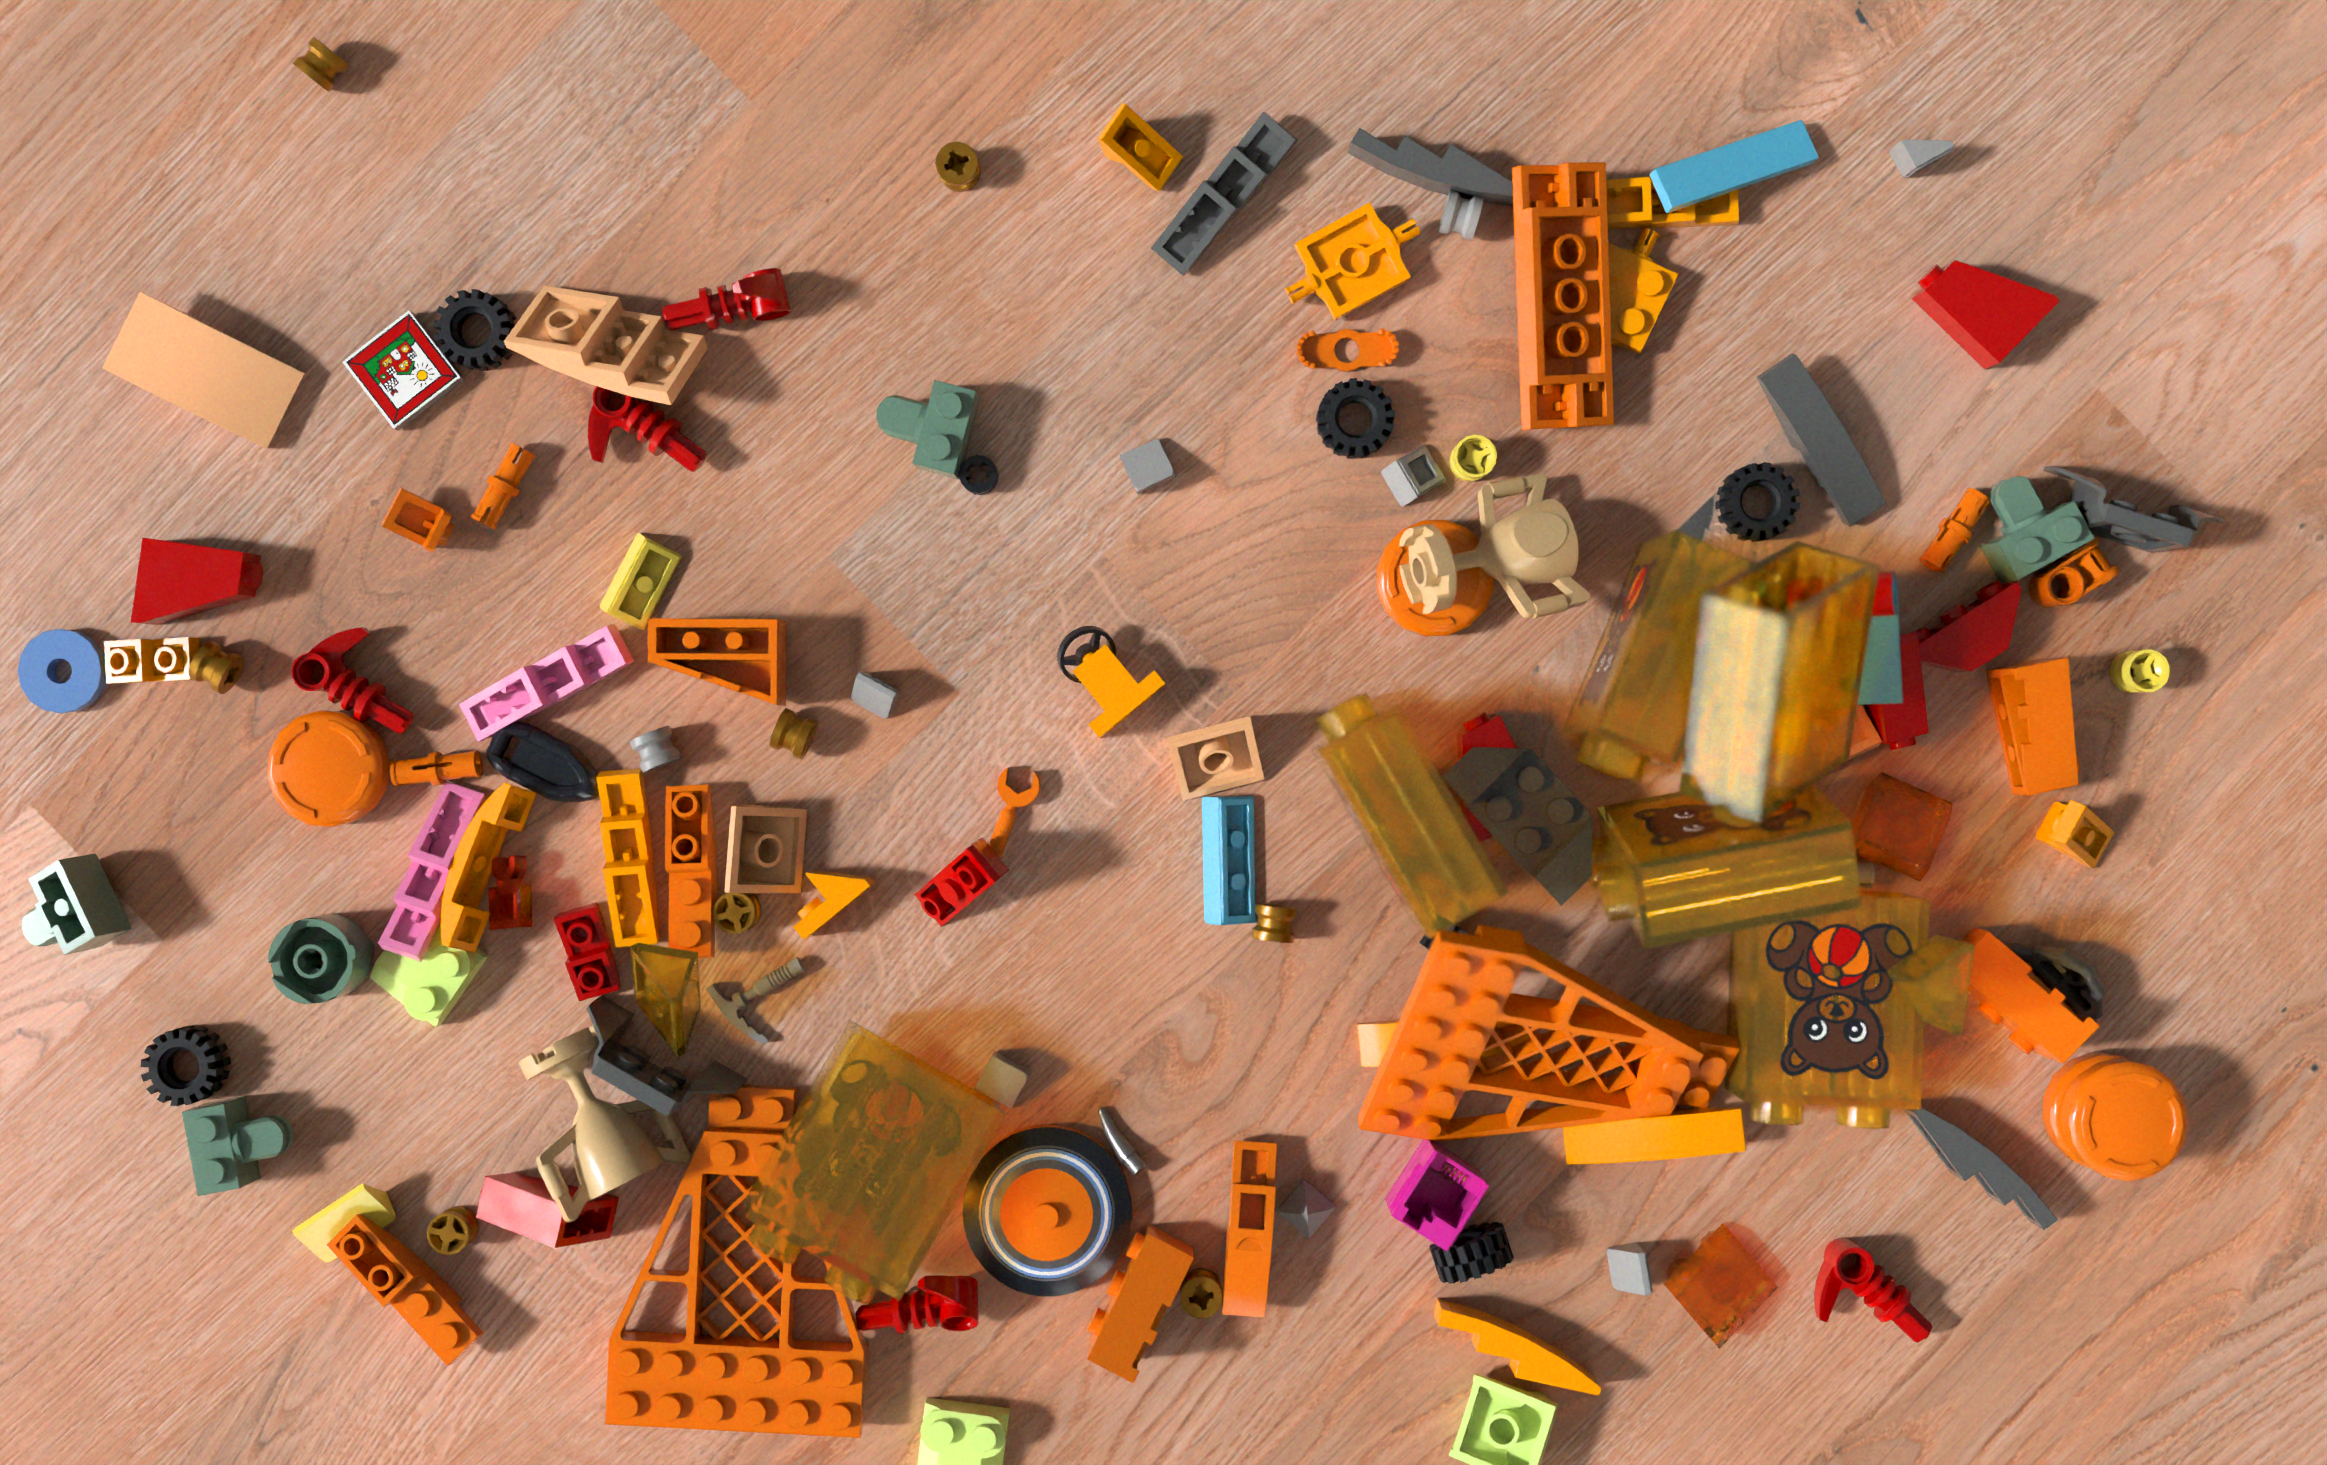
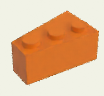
M648 618V662L777 706H786V621L779 619Z
M2068 657L2036 659L1986 670L2012 794L2030 796L2079 785L2080 762L2076 754Z
M1973 928L1939 964L1949 973L1946 981L1963 996H1967L1970 993L1981 1003L1977 1010L1994 1025L1997 1026L2001 1022L2011 1032L2007 1037L2010 1042L2026 1055L2034 1052L2065 1064L2100 1027L2092 1018H2084L2075 1014L2063 1002L2066 996L2056 988L2051 991L2031 972L2033 968L1989 931Z
M1150 1224L1144 1235L1138 1232L1135 1234L1126 1252V1256L1131 1258L1124 1273L1119 1270L1115 1272L1106 1290V1293L1111 1295V1298L1105 1310L1097 1307L1086 1331L1092 1333L1087 1360L1133 1384L1139 1373L1137 1365L1148 1344H1153L1158 1334L1156 1329L1167 1308L1171 1307L1194 1259V1247Z

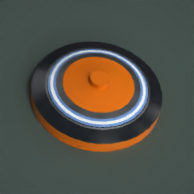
M1055 1124L1025 1127L1006 1135L993 1144L975 1166L967 1183L963 1200L964 1229L969 1245L977 1260L990 1275L1002 1284L1018 1292L1035 1296L1052 1297L1074 1293L1100 1279L1111 1269L1126 1245L1132 1222V1196L1129 1183L1114 1155L1102 1143L1087 1133L1068 1126Z

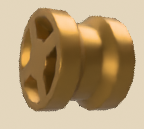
M312 37L308 43L309 50L304 56H298L293 64L330 92L334 87L333 79L338 73L345 72L350 65L315 37Z
M956 141L948 143L940 149L936 156L935 164L943 184L956 192H964L973 188L980 179L981 168L972 147L966 143Z
M209 641L195 654L191 661L188 675L197 682L206 681L210 683L212 690L219 694H224L238 681L242 674L245 660L236 653L227 654L223 652L221 645Z
M785 708L774 727L769 746L776 750L782 748L790 750L793 757L802 760L815 737L818 721L812 718L803 720L796 716L795 711Z
M726 893L716 901L713 909V919L723 932L740 934L757 924L762 913L761 904L753 893Z
M1256 903L1255 913L1258 916V922L1252 928L1251 937L1264 941L1293 943L1294 933L1291 931V922L1297 917V908L1277 904Z
M453 1206L446 1209L443 1213L437 1215L427 1228V1239L430 1246L442 1255H453L460 1252L476 1239L479 1232L478 1218H476V1214L471 1209L464 1206ZM455 1222H457V1225L459 1226L460 1230H462V1232L458 1231V1229L455 1227Z
M1202 1268L1190 1271L1180 1286L1181 1305L1184 1311L1197 1319L1209 1318L1221 1307L1222 1284L1219 1277L1210 1270Z

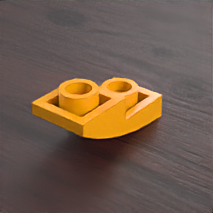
M199 638L104 641L106 684L193 680L189 677L188 671L192 659L200 649Z

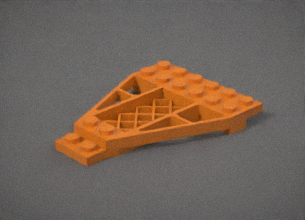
M1484 925L1478 926L1475 935L1439 929L1357 1116L1360 1130L1444 1142L1671 1115L1676 1104L1707 1108L1740 1048L1735 1036L1698 1031L1679 1020L1658 1017L1524 941L1522 932ZM1524 966H1531L1567 986L1560 1001L1511 993ZM1581 996H1585L1605 1008L1577 1003ZM1498 1021L1510 1023L1501 1028H1498L1496 1025ZM1543 1028L1550 1029V1031L1539 1035L1536 1029ZM1527 1033L1531 1038L1513 1047L1508 1042ZM1586 1035L1592 1037L1580 1042L1577 1036ZM1567 1040L1572 1044L1555 1053H1552L1549 1049ZM1622 1041L1632 1043L1623 1048H1620L1618 1045ZM1500 1045L1503 1050L1502 1052L1484 1059L1482 1056L1483 1052ZM1607 1047H1610L1613 1051L1594 1060L1590 1056ZM1539 1052L1544 1056L1527 1065L1522 1062L1523 1059ZM1579 1059H1582L1585 1063L1566 1072L1562 1068ZM1637 1059L1634 1065L1632 1066L1630 1061ZM1621 1065L1625 1069L1607 1078L1602 1074ZM1468 1090L1513 1096L1505 1113L1451 1119L1463 1093ZM1533 1100L1566 1105L1525 1110L1527 1104Z
M743 1085L735 1094H709L708 1128L704 1131L609 1338L606 1425L861 1437L863 1430L864 1390L867 1386L869 1343L865 1342L862 1331L858 1329L855 1310L828 1232L813 1199L799 1198L793 1191L794 1179L801 1171L806 1169L802 1159L803 1151L795 1130L797 1087ZM709 1174H718L719 1176L709 1184ZM726 1175L743 1192L729 1207L712 1189ZM741 1176H757L761 1178L750 1187ZM768 1177L785 1194L771 1209L754 1192ZM808 1178L804 1183V1187L811 1190L813 1188ZM689 1194L692 1196L689 1270L655 1269L656 1260L686 1195ZM746 1197L763 1214L749 1229L732 1211ZM709 1199L721 1214L707 1226V1205ZM800 1200L805 1204L830 1278L800 1277L797 1275ZM786 1202L784 1225L774 1212ZM724 1217L741 1234L727 1249L710 1231ZM766 1219L783 1236L769 1251L752 1234ZM744 1239L761 1256L747 1271L730 1253ZM707 1241L719 1256L704 1269ZM784 1244L782 1267L772 1254ZM722 1259L739 1277L725 1291L708 1273ZM764 1262L781 1279L767 1293L750 1275ZM647 1281L681 1282L687 1286L686 1334L626 1331V1326ZM741 1282H744L759 1299L745 1313L728 1295ZM705 1284L717 1298L702 1310L703 1288ZM782 1287L780 1309L770 1297ZM796 1289L834 1290L852 1343L793 1340ZM720 1301L737 1319L724 1332H721L706 1315ZM762 1304L779 1321L765 1335L748 1317ZM742 1324L752 1337L727 1335ZM702 1326L710 1335H701ZM780 1329L779 1339L770 1338Z

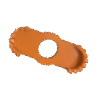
M1384 328L1379 329L1378 332L1358 333L1355 330L1344 329L1334 334H1316L1312 330L1309 333H1305L1299 339L1296 349L1298 350L1297 356L1299 361L1305 367L1310 369L1335 368L1338 371L1351 372L1358 368L1385 367L1391 364L1392 360L1397 357L1399 342L1391 331L1387 330L1385 332ZM1342 339H1351L1358 345L1359 355L1352 362H1342L1335 356V345Z

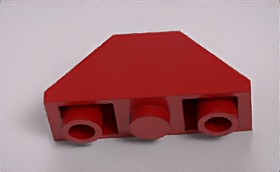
M1996 580L1975 593L1978 599L1970 605L1964 607L1960 603L1939 616L1942 622L1930 630L1926 626L1917 629L1921 664L1954 672H1972L2007 650L2010 645L2022 591L2019 583L2016 581L2001 584L1999 580Z
M982 837L956 857L922 887L915 896L921 902L925 913L935 919L942 927L1007 873L1009 868Z

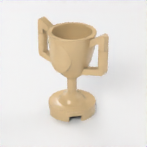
M1539 473L1525 477H1515L1488 483L1478 492L1481 537L1474 550L1452 554L1446 538L1434 525L1426 524L1405 530L1400 538L1399 546L1409 545V563L1399 565L1404 588L1411 603L1423 602L1425 604L1424 614L1450 608L1455 600L1457 591L1456 572L1473 567H1480L1489 576L1499 581L1523 618H1538L1564 612L1567 609L1582 606L1589 601V592L1572 579L1576 572L1579 558L1578 539L1573 521L1565 507L1556 499L1548 498L1542 500L1547 482L1546 475ZM1529 491L1526 507L1520 508L1496 521L1494 499ZM1553 583L1565 595L1560 594L1531 601L1521 584L1541 585Z
M594 1026L571 1034L551 1044L542 1053L537 1055L531 1054L518 1062L526 1080L533 1079L542 1074H547L556 1080H566L578 1102V1110L572 1126L536 1159L539 1167L538 1170L566 1222L576 1220L586 1202L617 1188L662 1163H685L691 1158L672 1114L666 1116L639 1100L613 1104L609 1101L598 1099L593 1095L584 1076V1068L589 1064L590 1051L600 1044ZM652 1110L651 1112L670 1148L656 1147L652 1139L629 1114ZM570 1144L580 1183L573 1199H571L565 1181L553 1160Z

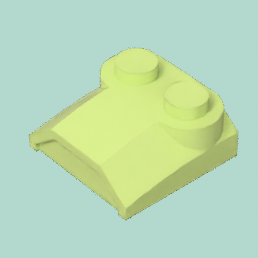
M440 922L422 962L384 950L375 962L370 979L403 1003L407 1012L413 1018L428 1021L437 1027L442 1025L488 958V955L478 948L474 953L442 945Z
M1475 1373L1466 1410L1449 1456L1470 1465H1540L1555 1421L1558 1403L1551 1401L1540 1392H1527Z
M927 1397L920 1429L921 1440L918 1465H1003L1011 1408Z

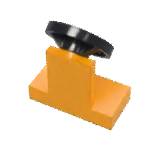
M1083 626L1070 632L1059 646L1057 661L1061 671L1070 680L1082 683L1104 710L1102 714L1088 724L1099 738H1102L1166 685L1155 670L1141 682L1137 683L1116 658V647L1113 639L1105 630L1099 627ZM1093 633L1089 643L1078 647L1075 655L1064 657L1072 641L1084 634ZM1101 635L1107 639L1109 648L1105 644L1099 649ZM1065 665L1078 667L1072 671L1074 673L1072 674L1066 670Z

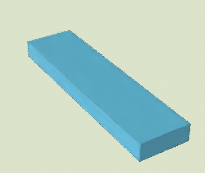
M1799 120L1656 168L1650 174V178L1667 214L1811 165L1819 156L1803 121Z

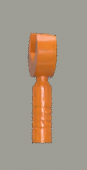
M1009 767L999 776L997 790L1001 799L1007 804L1000 811L989 846L1000 859L1017 817L1016 808L1032 803L1040 792V778L1035 771L1031 789L1021 793L1016 792L1007 784Z

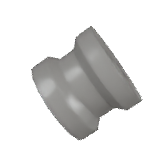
M1450 190L1444 206L1439 233L1448 234L1453 231L1460 233L1463 239L1472 241L1479 221L1483 198L1475 196L1471 199L1462 198L1459 192Z
M670 726L658 728L630 741L632 749L639 752L642 759L639 765L642 773L653 771L682 758L680 749L675 748L671 742L673 733Z

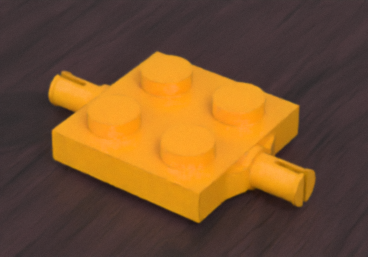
M1369 202L1296 242L1294 247L1305 266L1306 277L1284 288L1287 296H1290L1289 300L1292 304H1295V302L1315 292L1325 302L1334 321L1409 281L1411 276L1401 260L1399 245L1417 235H1421L1419 227H1415V220L1411 218L1406 223L1390 230L1380 221Z
M1648 228L1642 229V233L1633 250L1621 249L1608 243L1612 346H1621L1639 355L1678 276L1677 273L1657 265L1649 258L1660 235L1653 231L1645 246L1644 243L1651 230Z

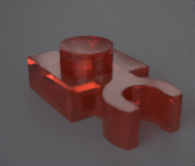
M526 856L493 857L492 873L497 879V887L488 888L489 930L533 927L532 885L523 884L522 880L527 871Z

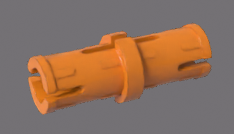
M514 443L509 445L510 448L495 475H489L486 481L489 483V486L474 513L470 516L483 523L491 509L484 524L496 530L497 524L511 498L518 497L520 490L517 487L531 462L536 457L524 449L520 459L515 464L523 449Z
M1967 488L1954 511L1948 518H1943L1939 523L1938 528L1940 530L1931 545L1920 557V562L1934 572L1944 574L1957 551L1960 550L1963 544H1968L1972 539L1973 534L1971 532L1991 505V500L1980 491Z
M477 750L442 755L441 752H429L427 757L392 760L390 763V777L393 785L396 787L430 782L433 786L444 785L446 780L468 777L477 778L481 777L483 773L482 758Z

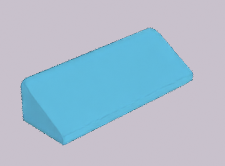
M1254 796L1203 797L1202 834L1205 923L1214 925L1256 923Z

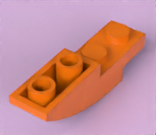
M708 784L666 786L665 871L669 873L668 958L671 960L715 958V921L713 919V909L718 900V875L710 786Z
M1233 1141L1222 1315L1265 1317L1275 1211L1277 1143Z
M361 1214L356 1215L327 1244L383 1307L391 1304L447 1366L455 1363L484 1334L458 1305L462 1298L428 1264L398 1239Z

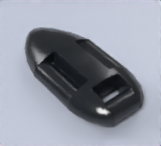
M518 721L495 732L486 749L488 761L497 772L508 780L546 799L575 803L593 800L599 796L596 778L598 773L588 758L575 746L536 726ZM515 736L521 740L512 758L509 759L503 755L512 737Z

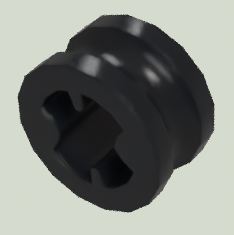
M975 455L969 457L963 462L959 471L962 485L967 491L975 495L990 493L998 483L999 474L997 467L985 456ZM984 465L988 466L990 472H986V475L990 477L988 483L984 485L981 482H977L974 486L971 485L968 479L972 478V475L968 474L970 468L975 466L980 469Z

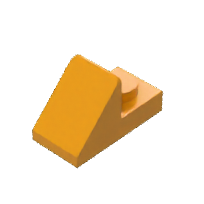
M1124 103L1120 105L1098 137L1104 155L1109 160L1124 164L1149 188L1156 191L1161 190L1183 158L1174 147Z
M2070 800L2068 805L2060 802H2054L2051 805L2036 833V838L2081 864L2094 869L2114 831L2087 806Z
M818 870L806 872V876L826 900L822 903L817 897L801 909L798 914L802 920L793 928L803 940L807 939L872 887L875 881L870 876Z

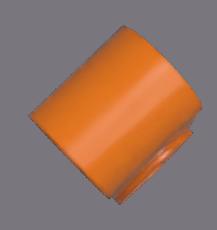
M2093 535L2095 539L2060 557L2033 576L2029 584V595L2035 604L2043 608L2072 604L2120 573L2119 567L2111 565L2099 548L2098 543L2100 539L2097 535ZM2053 578H2056L2061 584L2059 597H2056L2051 590Z

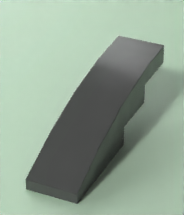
M1263 112L1239 144L1232 147L1207 180H1203L1151 249L1184 276L1253 197L1298 139L1268 113Z
M1359 128L1350 143L1348 154L1385 174L1423 189L1448 195L1449 191L1452 190L1459 192L1462 198L1471 199L1476 196L1483 198V203L1513 206V182L1452 144L1443 158H1440L1407 136L1404 137L1398 149L1395 150Z
M1792 353L1757 376L1791 446L1800 450L1817 485L1826 489L1842 523L1851 527L1885 505L1886 502L1846 429L1798 356Z
M1908 1100L1901 1104V1107L1950 1173L1963 1181L1968 1180L1974 1175L1989 1197L2004 1206L2013 1200L2028 1221L2043 1230L2058 1221L2033 1189L1992 1151L1960 1128Z

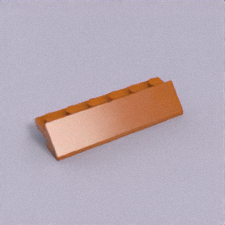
M1568 162L1561 165H1520L1513 167L1522 430L1614 425L1606 162Z

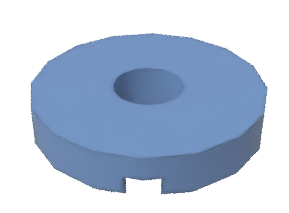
M66 629L43 632L29 641L20 656L18 666L20 686L28 699L43 710L56 713L84 710L97 701L106 687L105 654L97 642L83 632ZM65 659L71 665L72 674L68 681L62 683L56 677L55 669L57 664Z

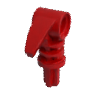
M769 268L749 273L743 279L732 283L733 290L727 291L725 285L717 286L718 293L713 295L711 288H699V298L663 307L662 313L665 325L668 330L673 331L707 323L711 331L718 329L720 326L719 319L725 318L726 324L735 323L733 316L736 315L740 316L741 321L748 320V312H752L753 320L767 321L786 316L791 313L781 269Z
M598 386L595 387L587 436L593 461L604 462L612 430L616 427H622L629 434L638 432L637 440L641 443L649 440L648 450L655 456L665 452L690 472H695L703 465L707 457L705 450L679 432L681 422L675 417L665 421V413L660 409L653 412V404L650 401L641 403L640 398L625 395L626 399L623 407L617 411H611L609 399L615 392Z
M359 627L338 632L321 641L309 653L300 655L293 662L291 676L299 688L305 691L328 692V700L336 704L341 701V708L346 711L354 708V718L360 722H366L373 718L398 734L405 733L412 725L413 712L385 697L386 687L376 682L369 686V680L366 677L360 676L356 679V672L346 667L343 663L344 655L370 635L367 628ZM317 662H320L325 670L324 677L319 683L314 680L312 675L313 667Z
M1837 1238L1827 1245L1824 1251V1262L1819 1270L1814 1292L1815 1312L1819 1320L1828 1322L1839 1292L1842 1289L1848 1288L1857 1297H1864L1863 1301L1868 1307H1875L1874 1316L1880 1322L1892 1320L1912 1341L1918 1343L1930 1335L1933 1328L1932 1324L1909 1302L1911 1291L1904 1285L1896 1286V1280L1892 1276H1885L1884 1268L1880 1265H1874L1873 1258L1866 1250L1848 1238ZM1850 1253H1856L1857 1260L1855 1265L1849 1270H1841L1842 1259Z
M924 1276L918 1281V1288L921 1290L912 1291L911 1298H909L907 1292L899 1290L893 1292L891 1301L860 1305L856 1311L858 1329L867 1331L894 1326L898 1334H907L911 1329V1324H913L914 1329L919 1330L925 1328V1322H927L930 1328L938 1327L940 1322V1326L945 1330H971L979 1324L978 1281L969 1276Z

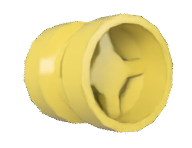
M1471 435L1465 437L1454 447L1450 454L1449 463L1451 471L1462 481L1474 482L1482 479L1492 471L1496 464V448L1484 436Z
M2154 650L2125 651L2118 654L2110 666V678L2113 684L2119 690L2127 693L2154 692L2159 690L2167 683L2170 675V666L2167 659L2160 652Z

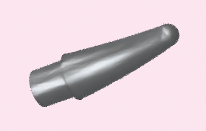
M1104 1107L1099 1108L1098 1115L1115 1155L1120 1163L1124 1164L1134 1176L1138 1175L1145 1169L1147 1164L1137 1154L1138 1150L1130 1144L1117 1128Z

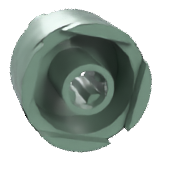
M323 914L298 920L285 926L271 943L268 963H271L274 975L272 980L284 996L302 1004L323 1003L345 996L356 990L366 979L371 967L374 945L359 925L341 915Z

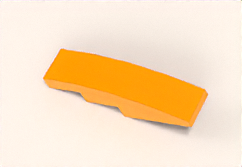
M1650 177L1606 180L1608 229L1736 225L1739 222L1738 189L1666 214Z
M641 768L601 771L596 778L603 814L599 824L606 859L602 870L615 946L627 947L658 944L659 925L654 856L643 773Z
M1742 1107L1674 1109L1671 1115L1563 1127L1567 1165L1653 1161L1744 1152L1747 1150Z
M1437 1298L1434 1316L1438 1326L1473 1333L1472 1342L1476 1351L1511 1359L1509 1366L1515 1378L1600 1396L1601 1386L1594 1375L1558 1348L1525 1329L1486 1312Z

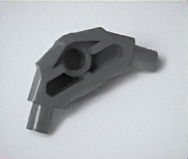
M2017 943L2013 944L2011 951L2024 962L2031 964L2032 971L2040 975L2052 990L2056 988L2066 996L2064 1001L2075 1014L2084 1018L2090 1017L2097 1023V1019L2102 1017L2103 995L2106 988L2091 960L2066 946L2055 947L2036 944L2035 947Z

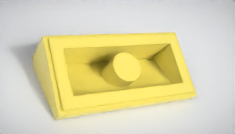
M637 533L600 604V608L607 614L644 631L648 618L652 616L682 555Z
M360 1184L295 1227L292 1231L294 1236L319 1259L326 1263H331L338 1257L327 1244L356 1215L361 1214L381 1228H384L395 1220L396 1214L388 1193L366 1184Z

